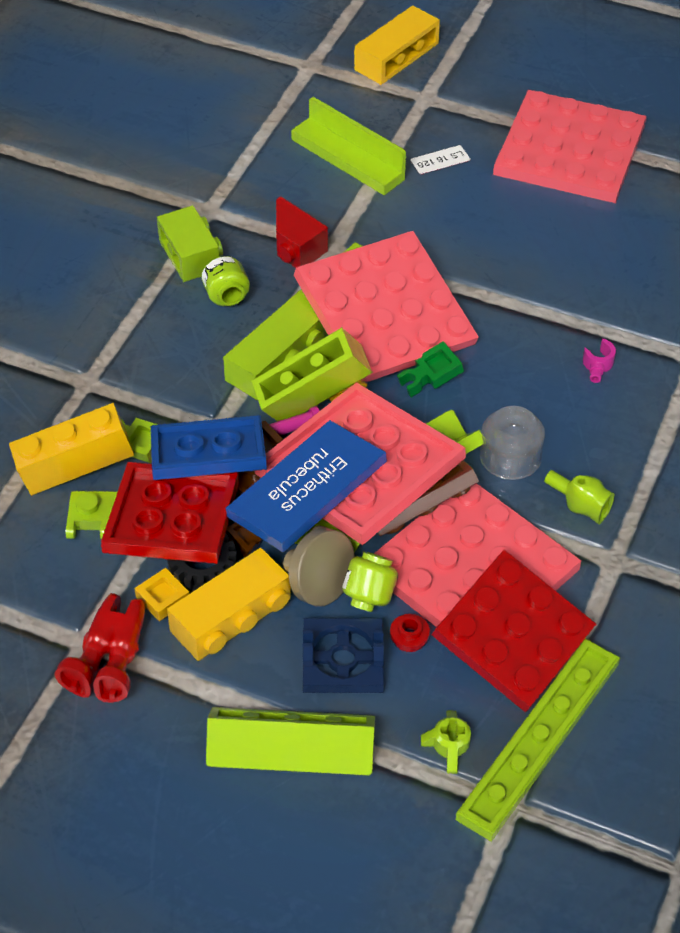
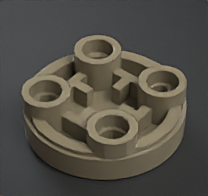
M321 525L314 527L299 542L297 547L289 550L284 557L283 566L289 572V582L295 596L299 600L313 606H325L338 599L343 593L342 585L350 560L355 557L354 549L348 537L343 533Z

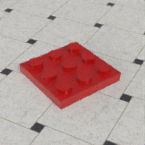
M128 462L101 540L102 553L217 564L229 522L226 507L235 499L239 485L238 472L153 480L152 464Z
M503 549L431 635L526 713L595 627L596 623Z

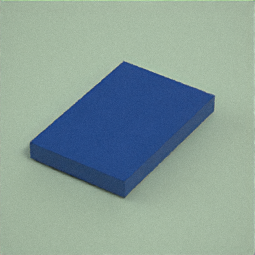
M259 415L150 426L153 480L267 469L262 422Z

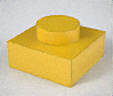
M164 568L134 588L136 598L144 600L146 608L158 621L168 616L167 608L189 595V591L167 568Z

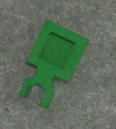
M442 341L424 352L421 358L415 360L416 368L402 371L397 374V378L401 386L409 381H413L412 384L406 386L408 395L412 398L421 392L423 386L427 383H430L436 389L464 372L462 362L446 343Z

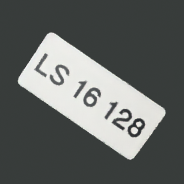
M460 145L411 159L419 174L470 161L469 156Z

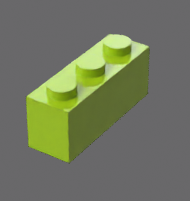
M340 328L251 382L261 410L276 421H280L308 411L311 407L320 404L373 372L362 345L346 330Z

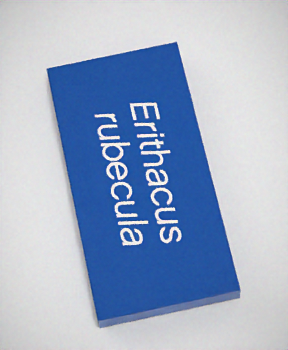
M329 420L226 507L227 517L281 552H285L386 463V452Z

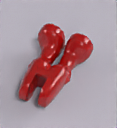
M110 593L100 606L89 631L84 636L81 657H67L58 664L55 671L57 682L66 690L83 698L89 697L94 688L96 697L102 702L113 703L125 699L131 686V679L126 672V668L139 651L138 640L146 610L144 600L133 598L126 613H119L121 598L115 593ZM109 654L106 666L98 671L101 659Z

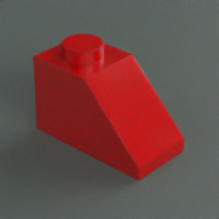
M281 196L277 198V256L285 263H289L296 268L312 263L328 252V227Z

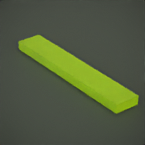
M585 638L456 812V821L492 842L619 665L620 657Z

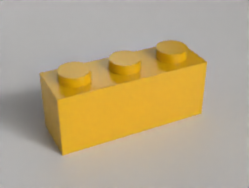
M412 5L355 45L354 70L382 85L439 44L440 19Z
M114 403L9 443L17 472L31 496L134 456L126 429Z
M260 547L167 608L170 632L197 661H200L209 654H215L225 646L226 642L240 633L250 631L260 619L271 612L281 610L291 599L289 575Z

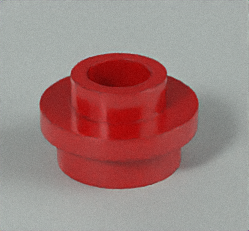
M404 614L397 617L391 624V639L402 651L415 652L421 649L429 639V625L421 616ZM406 629H412V630H415V631H414V632H407V631H405V630H406Z

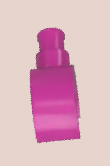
M602 339L600 352L605 357L594 356L584 347L582 361L584 366L590 370L591 375L589 379L593 383L600 382L603 373L609 371L614 364L616 348L613 343L606 339Z

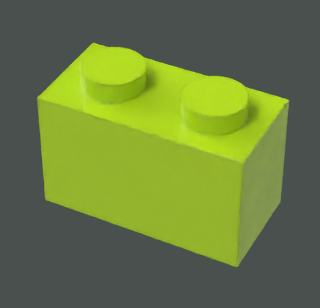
M194 205L157 216L159 241L183 282L202 277V271L205 266L213 259L223 256V249L219 238L211 235L206 217H200Z

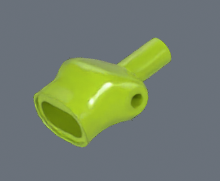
M550 470L545 477L544 482L566 496L567 507L573 513L590 517L597 524H601L609 514L615 494L607 490L598 478L579 475L570 481L553 470Z

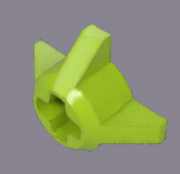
M448 710L446 711V717L441 719L435 728L421 735V747H434L438 754L447 758V774H457L458 756L465 753L470 745V726L466 721L457 717V711Z

